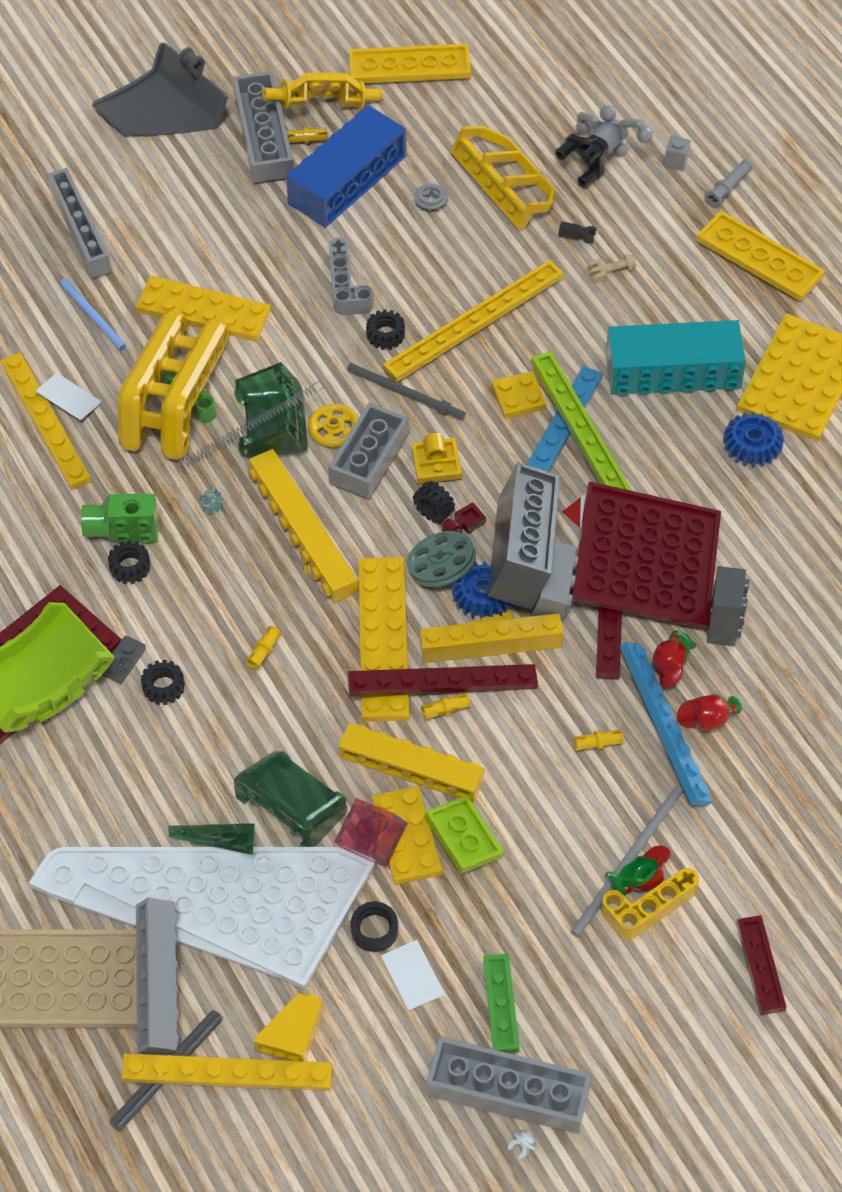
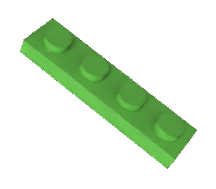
M509 954L484 955L483 963L493 1049L506 1053H518L519 1040Z

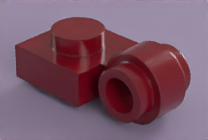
M472 502L455 512V520L451 518L445 520L441 528L442 532L456 531L463 533L462 528H464L469 533L486 523V516Z

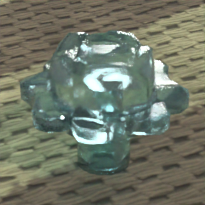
M214 487L211 490H206L204 495H201L199 498V502L203 504L202 510L207 515H211L213 512L217 513L222 506L221 492L217 491Z

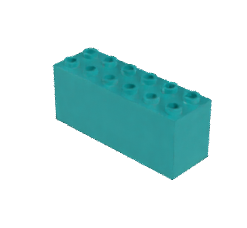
M739 320L608 326L605 355L611 395L741 389L746 359Z

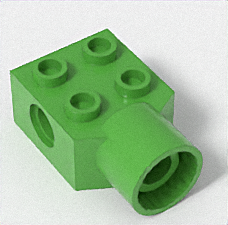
M109 494L102 505H82L81 529L83 537H106L112 543H120L122 541L127 543L128 540H132V543L137 541L144 544L158 542L159 516L155 494Z

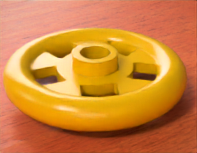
M324 405L311 414L308 420V432L316 443L329 448H338L342 446L359 417L355 411L345 405ZM334 413L343 414L342 417L333 416ZM322 416L326 417L323 423L318 421ZM345 422H351L352 427L345 428ZM324 429L327 434L322 436L318 431ZM343 433L344 437L335 439L334 435Z

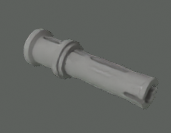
M742 160L724 180L717 181L714 188L705 193L706 202L712 207H718L724 198L730 196L732 188L752 170L751 163Z

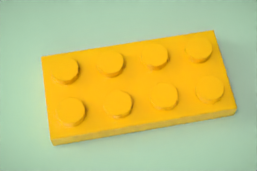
M419 786L373 795L372 803L394 886L443 875L431 827L424 817L426 809Z

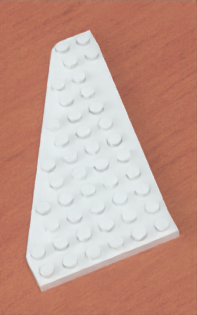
M61 847L46 855L29 881V886L57 900L136 927V905L147 897L175 901V911L177 913L175 935L177 936L178 943L277 977L305 990L375 868V863L341 847Z

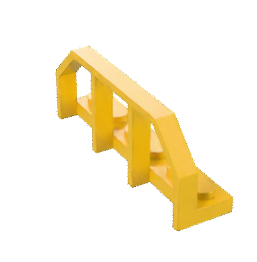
M485 126L461 128L450 152L518 230H525L533 213L549 211L556 189L510 137ZM466 137H482L504 147L507 151L487 152L482 156ZM516 161L528 175L505 176L503 180L489 163ZM538 185L547 195V199L544 202L528 203L526 206L510 187Z

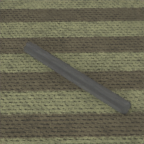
M212 1010L170 1056H190L222 1022V1016L217 1011ZM144 1083L110 1119L111 1126L117 1131H121L163 1084Z

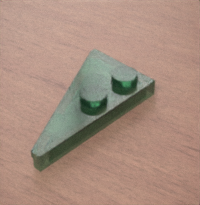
M255 823L174 825L168 827L170 838L245 854L254 853Z

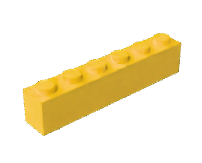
M560 613L420 629V648L423 663L562 648L563 642Z
M349 723L338 745L340 759L456 798L468 795L472 803H475L484 781L485 768L475 762L468 763L459 760L454 755H444L430 747H420L414 745L409 740H399L385 732L369 730L361 724L354 725Z

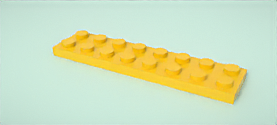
M404 557L358 558L361 671L408 669ZM409 694L361 696L362 722L410 721Z

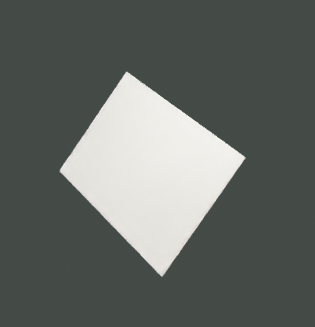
M58 373L36 390L37 393L79 420H82L102 402Z
M418 940L381 955L408 1011L445 995Z

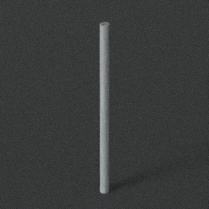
M676 785L614 870L615 873L619 875L624 865L635 860L683 793L684 789L681 786ZM609 879L571 930L573 936L579 938L602 906L604 894L613 890Z

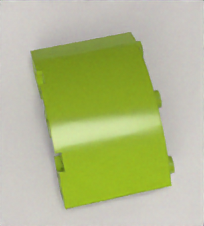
M49 602L31 625L14 639L7 641L0 647V728L4 732L28 728V723L38 720L40 723L57 714L86 691L83 688L93 678L97 681L115 659L111 652L65 603Z

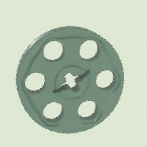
M456 531L439 532L426 537L411 550L407 559V566L413 580L418 584L427 587L444 586L459 580L469 572L475 563L476 551L471 539L467 535ZM447 541L444 545L438 546L440 542ZM466 545L464 548L457 550V547ZM428 552L425 556L418 557L420 554ZM459 561H465L461 565H455ZM427 568L424 572L417 573L420 569ZM446 572L443 576L436 577L437 574Z

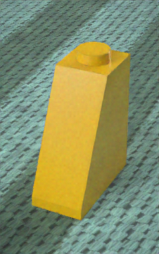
M298 993L255 1037V1052L286 1061H306L323 1013V1000L314 994L307 993L303 995Z

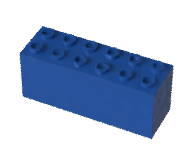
M367 105L349 122H346L340 130L332 134L326 142L318 146L311 155L305 157L297 167L288 172L286 175L288 204L326 228L406 157V128Z

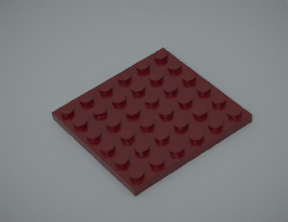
M589 481L577 552L578 562L574 573L575 582L571 594L572 601L707 630L710 619L721 511Z

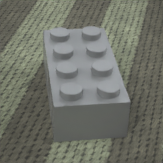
M368 402L328 467L329 483L370 499L409 434V418Z

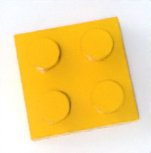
M533 371L491 381V387L504 419L546 410L547 403Z

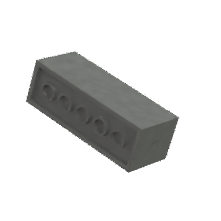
M519 462L516 463L498 498L488 597L532 610L552 573L560 475Z

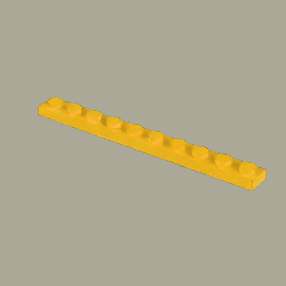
M551 260L545 262L383 364V370L395 382H399L563 278L564 272Z

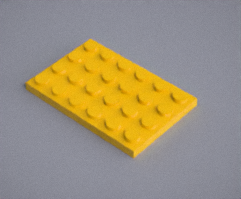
M786 313L745 389L736 411L743 414L746 412L748 415H751L754 411L755 415L759 416L763 412L765 418L771 416L772 422L778 421V427L819 442L842 396V333Z

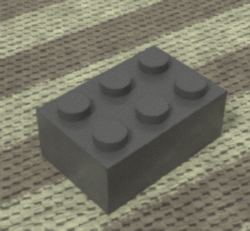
M717 567L711 601L707 643L735 647L736 638H741L750 580L745 579L746 569Z

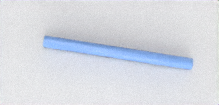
M63 278L60 281L62 287L120 351H123L126 348V344L68 279Z

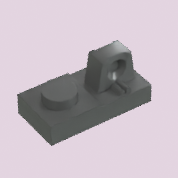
M125 635L112 654L115 659L102 676L122 685L145 652V644Z

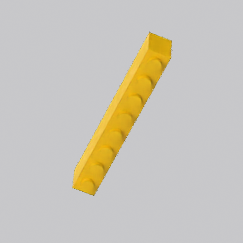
M274 449L249 459L250 469H248L250 479L253 482H257L261 496L263 498L266 497L269 501L268 505L271 512L278 515L282 529H287L292 545L299 548L302 561L309 564L313 578L320 581L325 597H330L335 604L358 593V580Z

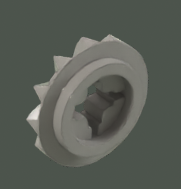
M437 184L422 185L414 194L416 205H420L421 210L427 208L429 212L431 209L438 211L440 207H445L448 198L446 190ZM431 194L433 197V201H429V196H431Z

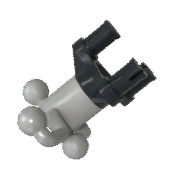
M605 105L600 110V117L604 121H598L594 115L588 113H578V122L576 124L578 133L582 135L588 134L592 128L594 132L588 137L570 134L565 138V142L555 150V156L559 160H565L570 153L575 151L588 167L587 171L577 178V182L582 188H587L595 179H599L605 173L603 159L611 151L617 156H623L627 153L628 145L623 141L628 136L627 128H638L637 139L642 143L651 141L653 137L652 130L646 127L645 123L639 119H624L620 122L614 120L616 110L611 105Z

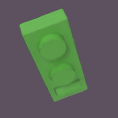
M166 371L163 374L164 384L170 385L178 373ZM202 389L194 403L196 417L202 423H209L216 417L215 401L211 395Z

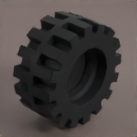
M383 309V312L378 310L376 314L372 313L366 323L367 340H369L371 345L374 344L375 348L381 347V350H385V348L391 350L392 346L398 347L405 337L403 317H400L398 312L394 314L393 310L387 312V309ZM381 327L394 329L387 333L378 331Z
M426 481L413 494V503L417 505L416 509L421 511L420 514L422 516L425 515L427 520H432L433 523L437 522L439 524L455 510V503L452 502L454 499L449 496L450 493L445 491L443 486H439V483Z
M128 540L127 543H124V541L120 542V546L117 544L113 546L114 550L111 549L108 555V564L113 578H116V581L120 582L122 580L123 584H127V582L135 584L134 581L140 582L142 577L146 578L147 572L150 571V558L143 544L140 545L137 541L132 543V540ZM127 558L138 560L135 565L129 567L120 564Z
M159 660L154 661V665L148 664V669L144 668L143 675H141V684L145 697H148L151 703L155 701L156 705H159L160 702H163V705H167L169 701L171 704L174 703L175 698L179 699L181 693L184 692L185 684L182 670H180L178 665L175 666L173 661L167 663V660H162V663H159ZM167 677L173 680L167 687L161 688L153 685L154 681L158 678Z

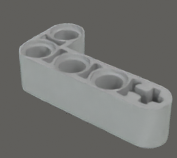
M343 238L332 239L329 242V257L334 311L339 315L366 314L371 312L374 308L373 289L367 285L351 286L348 243Z

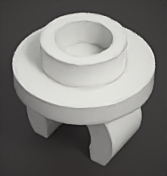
M516 1130L513 1135L517 1140H512L508 1145L509 1150H514L518 1144L522 1147V1153L518 1156L520 1159L526 1158L529 1155L530 1149L535 1150L537 1148V1145L534 1143L536 1138L526 1130L522 1132Z

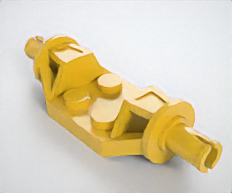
M306 73L291 83L288 80H283L280 88L264 87L262 97L264 101H280L283 109L303 107L307 99L323 97L324 99L337 97L341 107L362 109L365 101H381L382 89L365 88L362 80L356 81L347 73Z

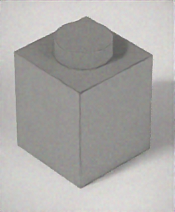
M670 136L665 153L664 167L684 171L689 157L691 140Z

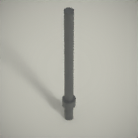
M349 363L347 371L431 406L441 414H449L461 420L465 418L466 412L451 406L452 404L447 401L434 399L353 363Z

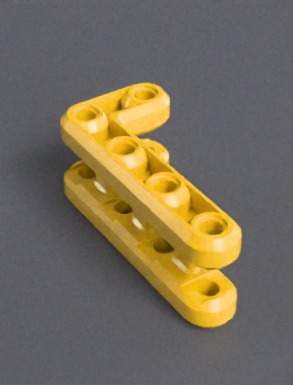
M168 311L162 316L119 391L118 443L124 450L134 452L139 450L143 440L146 439L147 427L161 430V452L166 458L179 460L186 455L189 446L191 409L228 340L229 328L224 321L217 319L208 320L197 338L184 336L187 329V319L183 313ZM178 348L190 350L184 361L171 359ZM165 371L178 373L170 385L158 383ZM151 395L165 397L161 406V414L147 411Z

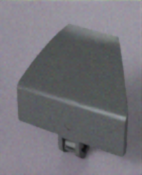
M163 42L158 47L151 70L124 87L95 100L92 107L122 133L141 135L180 134L216 129L221 124L228 95L202 74L205 60L201 56L195 55L193 49L187 47L178 54Z

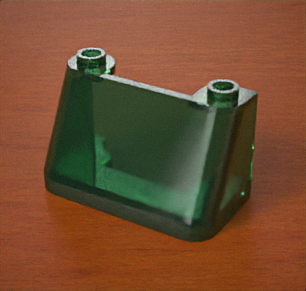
M279 362L236 379L234 395L237 401L245 406L246 425L248 426V422L252 424L251 419L255 421V417L258 423L257 427L253 422L255 429L249 424L251 431L247 428V436L240 437L238 443L239 452L250 458L274 449L277 455L300 454L307 451L308 443L304 398L301 395L302 387L298 379L285 365ZM295 394H296V395H297L296 398H297L298 404H297L296 401L292 398V400H293V402H294V404H295V406H294V405L290 402V400H291V396H293V397L295 398ZM288 398L290 399V400H289V403H290L291 408H290V407L288 406V404H287V403H288V401H287ZM284 400H285V401H286L285 404H286L287 410H286L285 407L282 405V408H283L284 412H282V410L278 407L279 412H280V414H279V413L276 411L277 405L280 406V403H283V404H284ZM273 407H275L274 410L277 416H275L272 412ZM269 409H271V414L273 418H271V416L267 413L269 420L264 416V419L266 421L265 423L262 420V413L266 415V411L269 412ZM259 415L261 416V417H260V420H261V422H262V425H261V424L259 423V421H258V420H259V417H258Z
M283 751L271 752L241 771L233 780L237 800L244 805L248 801L253 806L257 803L290 828V834L293 836L297 834L303 840L300 843L301 847H316L347 813V804L345 803L347 800L343 794L338 791L334 792L291 761L290 757Z

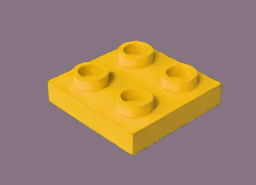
M431 433L424 437V441L411 443L418 484L425 483L426 481L438 482L462 479L456 438L444 439L443 435L439 433Z

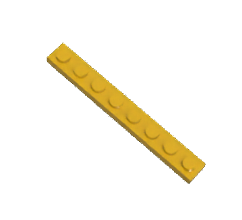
M21 352L0 360L6 375L70 490L72 491L91 483L88 471L48 400L36 392L40 386Z
M123 1053L121 1079L122 1082L331 1091L332 1063Z

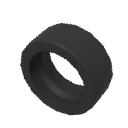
M377 901L366 902L359 906L352 914L350 922L352 939L361 949L369 952L384 951L391 947L397 939V915L387 904ZM377 915L387 919L389 922L388 933L380 938L364 936L360 931V923L364 918Z

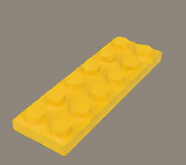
M468 44L349 49L350 76L356 81L362 80L363 83L471 78Z
M720 211L696 236L697 242L800 302L825 276V270L723 211Z
M150 275L135 306L136 312L162 318L168 311L181 312L187 319V325L203 328L210 319L222 320L228 325V335L254 342L258 341L271 312L270 304Z

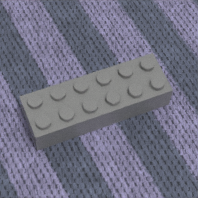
M273 71L233 77L234 96L253 183L286 178L288 172L294 168L280 101H264L262 97L264 87L276 88Z
M439 1036L426 1082V1096L579 1134L592 1074Z

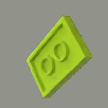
M468 795L425 812L424 817L460 874L503 857V849Z

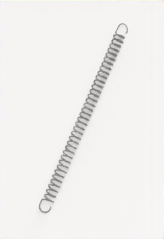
M302 390V394L304 392L309 397L307 390L306 392ZM295 394V398H294L293 396H291V400H292V398H293V399L296 401V403L298 404V401H297V398H296L297 395ZM288 398V399H287V401H288L287 404H288V406L291 408L290 403H289V400H290V399ZM284 400V404H283V403H280V406L277 405L276 411H277L279 414H280V412H279L278 407L281 409V408H282V405H283V406L285 407V409L287 410V407H286V404H285V402H286L285 400ZM269 409V412L266 411V415L262 413V416L264 415L269 420L267 413L270 415L271 409ZM251 419L252 424H251L250 422H248V426H249V424H250V425L255 429V427H254V425H253V422H254V423L256 424V426L258 427L257 421L255 422L254 420ZM222 436L223 441L220 438L218 439L219 443L221 441L225 446L226 444L224 439L229 444L228 438L226 439L224 436ZM204 447V450L206 449L211 454L210 449L208 450L206 447Z

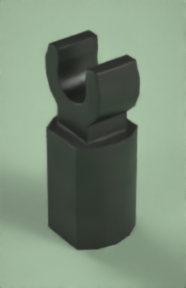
M561 221L558 236L574 240L582 239L584 242L592 244L594 242V236L592 235H596L597 228L593 226L582 227V225Z

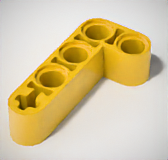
M684 868L632 904L621 892L610 890L603 896L601 914L621 938L631 940L693 898L697 892L699 875L691 868ZM663 895H670L673 898L665 899ZM613 903L616 904L618 907L611 908L608 906V904ZM649 908L652 909L654 912L647 913L643 909ZM632 922L634 926H626L623 923Z

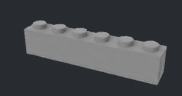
M68 168L48 173L51 193L91 279L110 273L109 255Z
M147 897L136 905L138 1054L169 1055L177 1050L179 1044V1035L177 1034L179 1012L176 1008V997L178 994L176 971L178 962L175 950L177 945V936L175 935V923L177 920L175 901Z

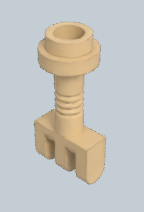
M625 254L622 260L603 265L601 259L589 262L587 267L590 270L593 282L598 283L607 280L608 272L627 267L628 271L633 270V267H636V261L633 254Z

